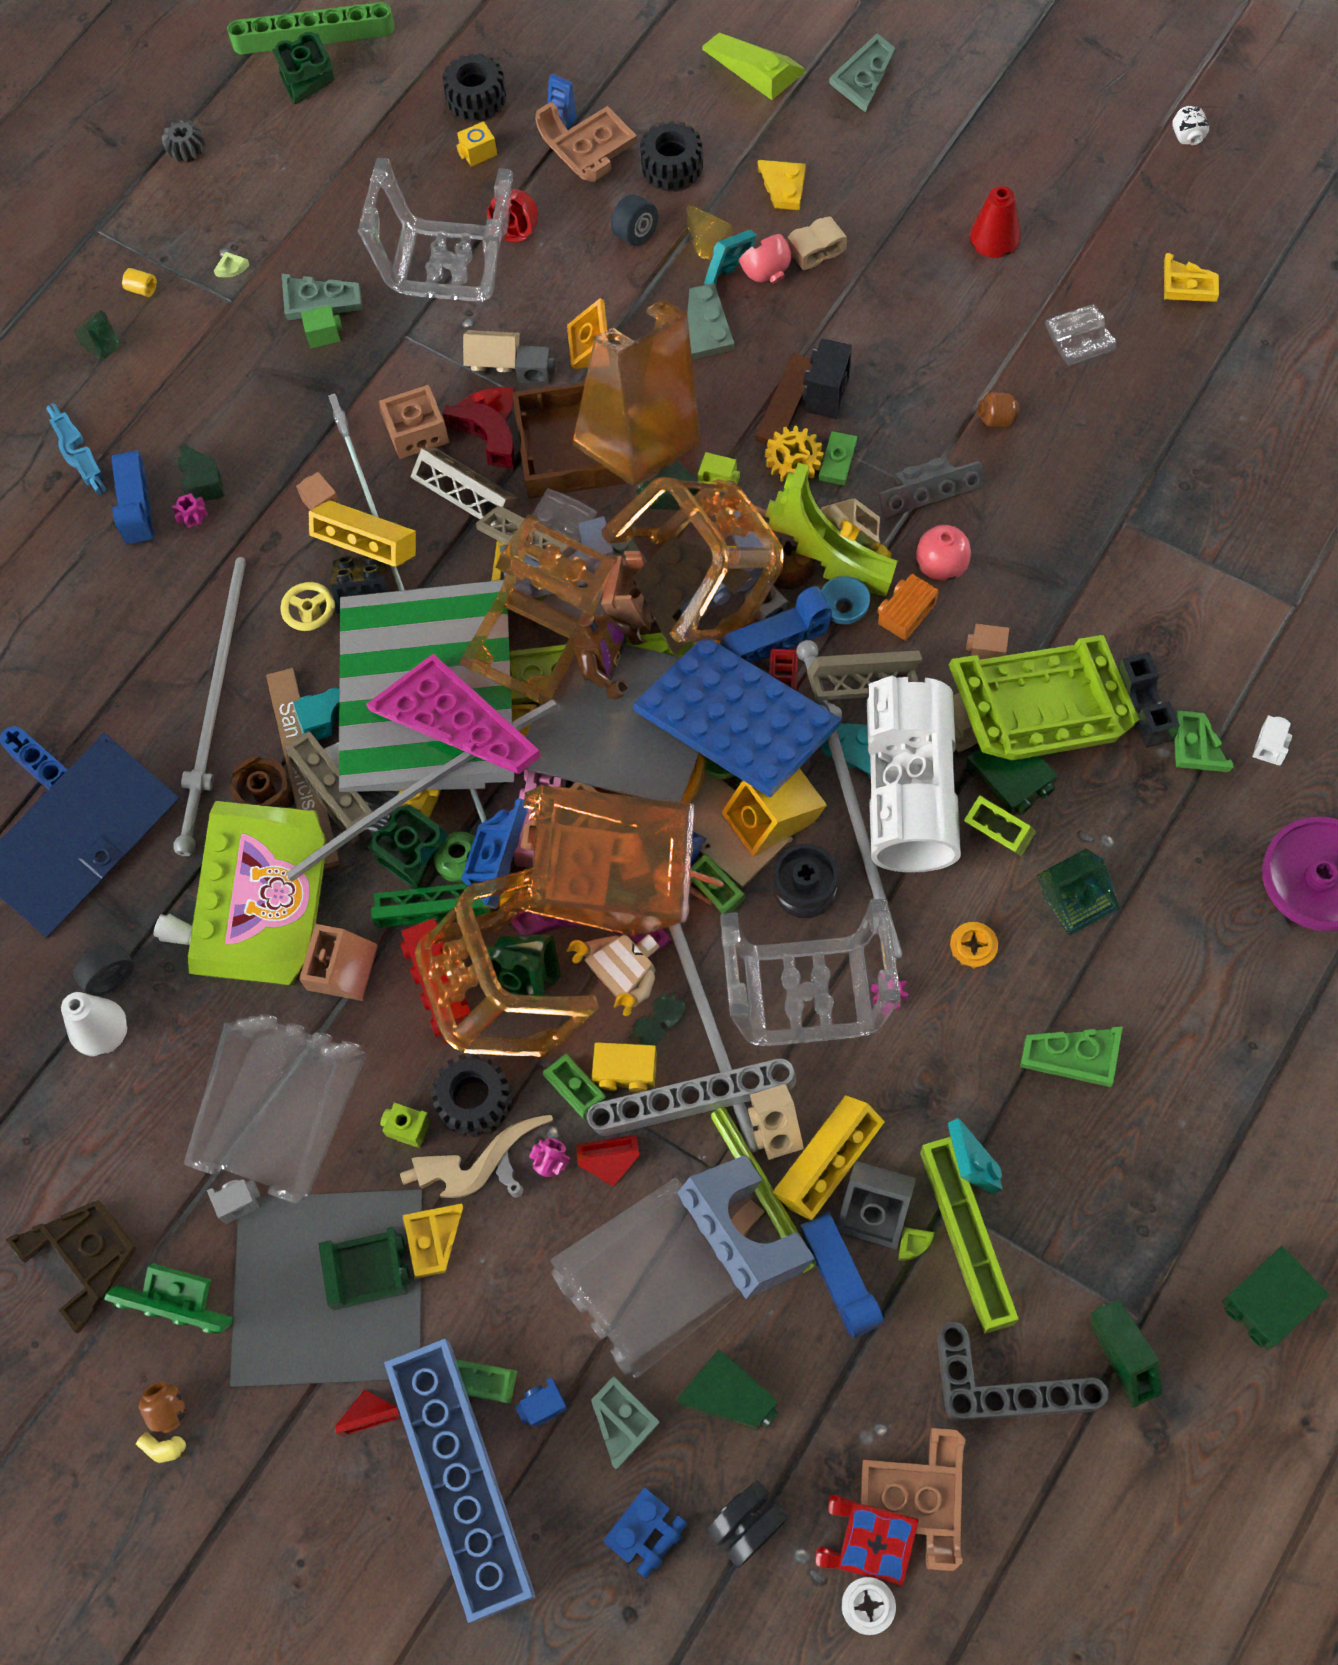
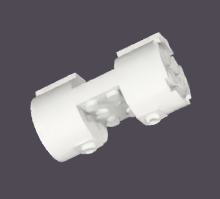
M891 675L870 683L869 698L867 699L868 752L871 763V859L876 865L884 869L898 872H927L948 867L957 862L961 856L958 797L954 793L953 752L956 748L953 691L947 684L931 678H925L924 682H908V677L896 678Z

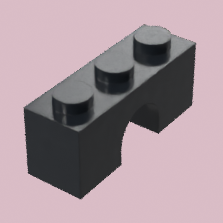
M1146 652L1123 658L1118 670L1139 718L1136 724L1146 748L1174 741L1180 724L1170 701L1162 703L1157 689L1159 674L1150 653Z

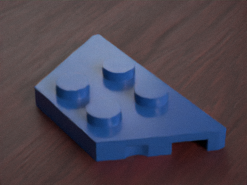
M517 799L515 801V808L507 812L502 809L492 819H487L478 825L461 878L466 885L471 887V890L484 900L483 903L494 909L497 908L506 877L510 873V864L518 847L519 836L530 803L523 799Z

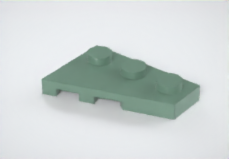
M281 273L284 312L287 321L302 319L301 312L330 305L333 314L363 310L359 283L330 279L326 282L314 281L313 277L303 276V279L291 278L290 274Z

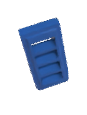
M551 74L549 76L547 104L552 101L557 106L560 119L568 130L577 119L573 84L568 80Z

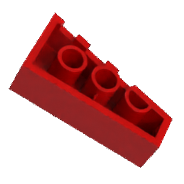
M435 918L402 930L405 941L400 942L405 958L411 957L414 967L409 969L415 984L421 983L424 993L419 995L425 1010H431L433 1019L429 1022L435 1037L441 1035L445 1044H448L479 1031Z

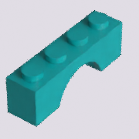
M339 687L331 688L324 693L314 696H304L298 701L293 702L295 716L302 735L310 731L316 740L333 735L334 725L339 718Z

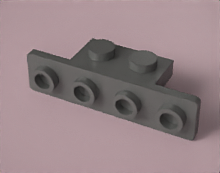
M935 458L926 464L909 466L903 471L895 473L898 486L879 493L882 515L887 518L983 487L985 483L982 463L975 461L954 468L946 458Z

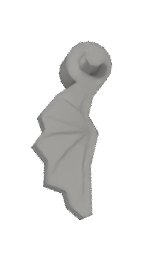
M506 1152L497 1165L496 1174L499 1176V1181L507 1186L508 1192L513 1197L518 1198L523 1194V1187L513 1178L515 1171L511 1166L509 1154Z

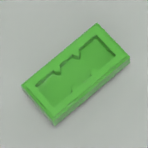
M831 431L819 474L820 481L845 486L857 444V436Z
M456 1359L468 1396L511 1404L517 1375L516 1370Z

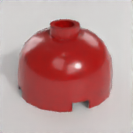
M509 188L501 191L491 200L490 205L487 207V219L492 230L495 233L499 231L502 235L506 236L503 239L508 242L517 243L524 241L534 231L538 222V208L534 199L521 189Z

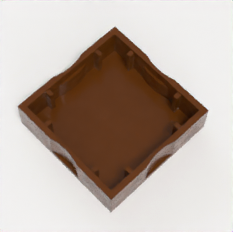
M617 376L578 382L565 387H543L512 392L528 499L633 483L632 464L624 428Z

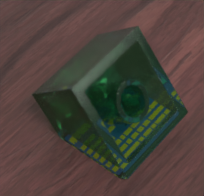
M1087 848L1036 875L1045 901L1069 935L1120 909L1104 859Z

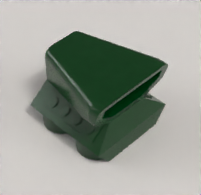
M305 32L298 37L297 41L283 40L277 43L275 49H272V53L279 65V75L293 104L300 103L335 80L332 71L334 68L318 33Z
M404 804L393 811L391 820L384 828L378 829L373 834L372 842L367 847L374 852L373 858L379 865L412 889H417L421 885L431 864L434 852L449 835L438 824L410 804Z
M552 935L500 936L493 947H483L480 963L486 990L498 999L506 1000L512 996L516 997L523 1004L530 1006L535 1005L537 1002L546 1001L544 984L553 985L560 978L558 957Z

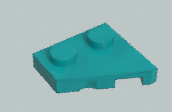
M747 230L718 241L713 249L714 254L704 284L714 283L716 286L717 278L721 273L728 276L740 264V257L754 246L757 234L752 230Z
M840 723L836 730L847 767L851 769L855 767L867 773L868 778L871 779L867 725ZM826 740L821 745V753L833 759L828 740Z
M959 1118L948 1122L961 1178L990 1194L1002 1191L1003 1188L1000 1181L1002 1172L998 1163Z

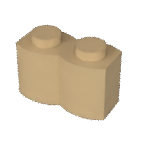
M824 217L815 220L810 227H803L792 231L787 237V243L792 257L802 270H807L817 266L823 260L834 258L846 250L847 236L832 217Z

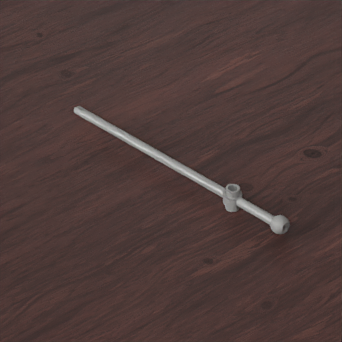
M238 557L235 560L195 767L191 772L184 771L182 774L181 786L182 788L190 789L182 832L173 843L175 853L181 856H190L196 850V841L192 836L200 796L204 790L211 791L213 788V774H207L205 770L246 566L243 557Z
M811 640L799 643L796 650L799 659L805 662L807 670L818 655V647ZM819 680L821 690L825 691L822 680ZM828 700L816 701L818 705L842 718V711L839 707L828 703ZM835 730L827 740L890 955L893 959L897 960L902 957V950L877 865L871 859L870 841L837 730Z
M641 826L636 828L633 833L642 841V847L653 878L655 871L659 867L652 847L654 833L649 827ZM677 888L674 891L669 890L682 905ZM655 889L657 895L649 898L655 914L664 912L720 1073L730 1071L732 1068L675 908L663 893ZM725 1085L726 1090H727V1093H728V1091H729V1086H728V1085ZM745 1104L732 1105L747 1146L752 1153L757 1152L758 1147L753 1134L754 1129Z

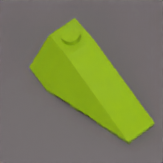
M718 33L702 46V50L771 100L805 73V68L788 56L722 33Z

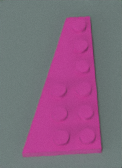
M434 654L430 655L366 704L369 711L516 774L523 772L541 757L539 749Z

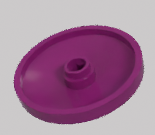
M1330 817L1303 818L1284 827L1271 841L1262 863L1263 883L1273 904L1293 922L1313 930L1338 931V819Z

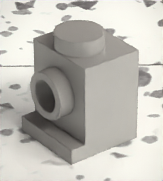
M238 1179L232 1180L224 1184L222 1190L218 1192L213 1188L207 1190L218 1218L225 1224L260 1208L256 1198L260 1197V1193L253 1180L248 1182L244 1179L240 1181Z

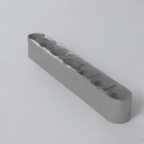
M774 1059L599 1102L592 1105L588 1110L587 1121L598 1135L610 1136L722 1107L751 1101L750 1094L786 1084L788 1091H790L795 1086L796 1074L788 1060ZM779 1070H786L790 1073L789 1077L783 1082L773 1079L774 1074ZM750 1077H756L760 1080L758 1086L754 1089L744 1087V1082ZM721 1084L729 1086V1091L726 1095L716 1096L714 1094L717 1086ZM698 1092L700 1096L695 1103H685L684 1099L688 1093ZM668 1099L670 1101L666 1110H655V1105L659 1100ZM632 1106L640 1107L639 1114L635 1118L629 1119L625 1117L628 1108ZM603 1113L610 1114L607 1124L603 1126L596 1125V1119L599 1115Z

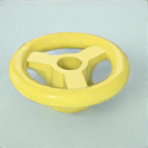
M315 582L300 583L292 587L284 595L280 607L281 615L284 621L296 630H315L330 620L335 609V601L330 590L324 585ZM306 590H314L320 593L312 599H301L295 596ZM326 601V610L322 615L320 605ZM289 604L298 608L303 623L291 617Z

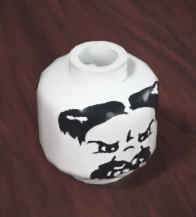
M1183 107L1173 119V129L1181 144L1197 145L1209 132L1207 118L1199 107Z

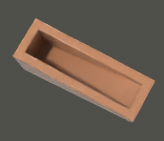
M750 1199L733 1216L731 1222L745 1237L764 1215L765 1211Z

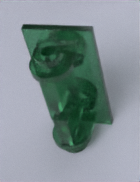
M676 992L668 993L667 995L662 993L652 1003L651 1006L654 1009L647 1017L642 1015L632 1025L631 1028L634 1031L630 1034L629 1038L639 1037L641 1039L638 1042L639 1045L656 1046L667 1033L659 1024L663 1021L669 1028H672L685 1014L684 1009L687 1006L680 999L673 1000L677 995Z

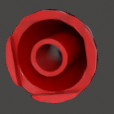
M1005 186L995 187L989 192L970 230V241L974 244L975 250L979 254L990 258H1001L1003 254L1015 252L1021 240L1015 194L1010 188Z

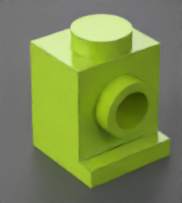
M705 452L698 472V489L704 490V487L708 486L717 491L725 490L731 492L732 486L737 487L740 478L736 459Z
M394 1103L392 1109L387 1108L384 1111L380 1125L384 1126L382 1131L386 1137L421 1148L432 1120L427 1112H420ZM401 1117L407 1118V1123L403 1126L398 1125Z

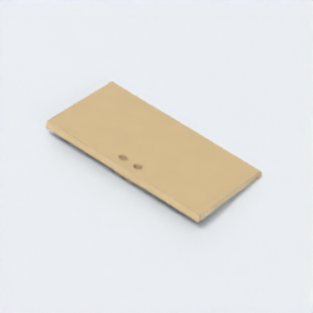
M704 773L702 784L690 803L676 814L661 821L670 828L685 826L707 838L705 844H702L699 853L702 855L707 853L732 881L743 888L788 843L792 842L793 838L789 836L753 857L721 813L735 793V790L722 779H716Z

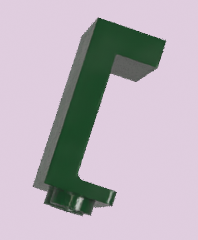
M981 749L968 757L965 768L972 777L978 774L1008 808L1007 812L1013 816L1017 813L1019 815L1025 814L1038 798H1047L1055 790L1054 785L1058 776L1041 756L1009 760L983 753Z
M390 1227L386 1228L387 1232L336 1244L331 1240L318 1243L327 1305L332 1310L408 1294L406 1284L411 1283L408 1265H403L401 1254L406 1253L402 1234L398 1235L397 1231Z
M1281 1246L1222 1300V1303L1225 1305L1224 1310L1228 1316L1237 1323L1241 1322L1249 1330L1248 1336L1258 1347H1265V1349L1270 1350L1284 1339L1330 1294Z

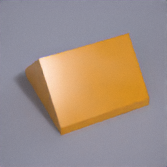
M600 298L567 324L570 363L574 369L611 365L604 300Z

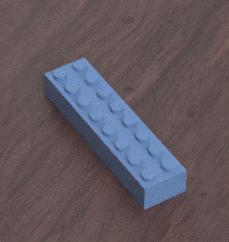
M442 1339L384 1362L468 1623H476L536 1598L451 1344L446 1339Z

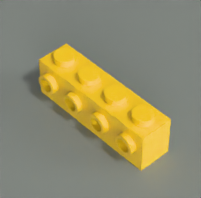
M331 500L309 511V535L394 567L416 556L415 530Z
M845 1095L772 1193L790 1211L812 1221L885 1123L884 1120L868 1103Z

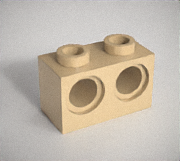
M786 1084L750 1094L753 1107L748 1108V1113L753 1127H758V1130L753 1132L758 1149L764 1148L768 1160L804 1149L794 1102Z

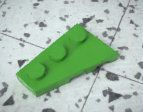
M1112 1027L1109 1030L1097 1031L1089 1029L1074 1033L1055 1032L1026 1035L1020 1067L1112 1087L1123 1027Z

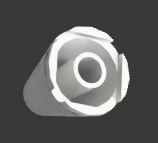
M82 992L72 993L62 1002L61 1012L69 1040L80 1053L88 1056L108 1054L122 1043L127 1033L126 1015L117 1003Z

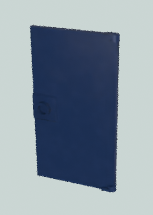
M103 732L89 749L0 839V898L42 935L48 938L180 798L118 745L108 734Z

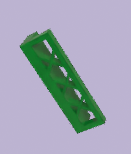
M463 883L374 893V907L371 908V917L376 928L379 929L416 925L435 918L436 922L489 917L492 916V908L483 903L484 900L480 896L468 897L472 892L471 887ZM444 894H452L456 897L455 899L439 900ZM415 897H423L428 901L411 903ZM394 900L400 905L382 906L381 901Z

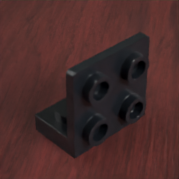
M342 556L334 560L330 586L335 601L336 613L340 614V597L389 592L386 579L387 564L367 556Z

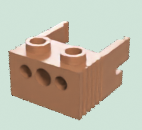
M429 385L379 401L383 420L399 459L420 453L421 448H434L449 443L444 420Z
M624 551L626 561L622 556H611L601 605L607 615L630 624V628L635 629L645 626L650 631L651 624L655 622V618L633 578L647 563L641 551Z

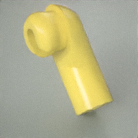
M145 1432L136 1442V1445L158 1463L176 1460L186 1448L185 1441L179 1436H174L171 1440L158 1442L148 1432Z

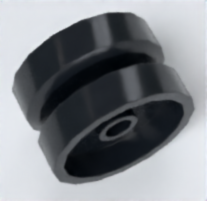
M798 844L788 848L779 856L774 867V896L778 905L785 912L798 918H814L824 914L833 905L837 895L838 866L830 853L824 848L813 844Z
M758 1480L753 1482L742 1493L737 1494L721 1510L717 1519L706 1530V1534L717 1546L725 1544L735 1534L738 1536L727 1550V1557L738 1569L790 1517V1514L779 1502L771 1504L761 1514L758 1512L769 1496L767 1489Z

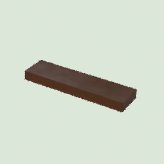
M795 353L792 354L755 435V441L767 444L769 439L774 440L775 432L782 435L783 427H787L789 430L803 399L806 386L803 385V379L806 369L811 370V358Z

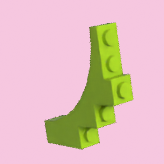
M798 462L795 473H788L784 492L779 491L776 501L770 500L765 514V516L770 517L768 529L793 536V541L798 542L796 554L822 561L821 566L826 567L823 578L829 580L839 576L856 578L864 583L870 593L886 597L898 561L878 554L856 541L853 542L839 535L841 531L826 518L811 494L808 482L809 465Z

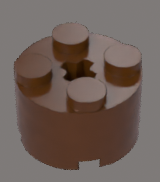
M768 529L766 535L778 552L782 565L778 566V569L773 574L764 577L773 582L774 586L782 589H794L802 586L804 581L809 577L811 578L814 574L815 559L796 554L798 542L793 541V536Z
M253 756L242 761L234 769L230 791L237 803L289 808L294 804L295 799L291 781L283 766L277 760Z

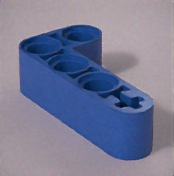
M139 450L112 455L118 506L112 508L115 525L126 545L154 539L145 468Z
M813 586L804 590L798 596L795 608L735 630L724 636L720 645L749 663H754L769 657L771 649L787 650L799 645L803 641L812 640L824 634L829 628L832 609L819 587Z
M12 726L6 728L1 733L0 743L5 750L46 789L49 790L68 770L21 728ZM18 743L23 745L21 749L17 746ZM58 774L55 778L50 779L53 775Z
M829 1212L812 1221L801 1224L800 1229L805 1242L815 1258L816 1265L850 1337L855 1339L881 1327L884 1321L881 1310L874 1296L868 1294Z

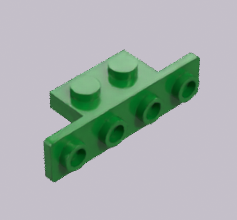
M154 1263L147 1268L143 1292L117 1285L105 1294L104 1299L113 1302L114 1306L121 1309H138L143 1311V1314L146 1316L166 1317L172 1319L173 1323L183 1326L191 1324L201 1327L202 1331L210 1334L223 1332L232 1325L233 1321L231 1316L205 1309L211 1279Z

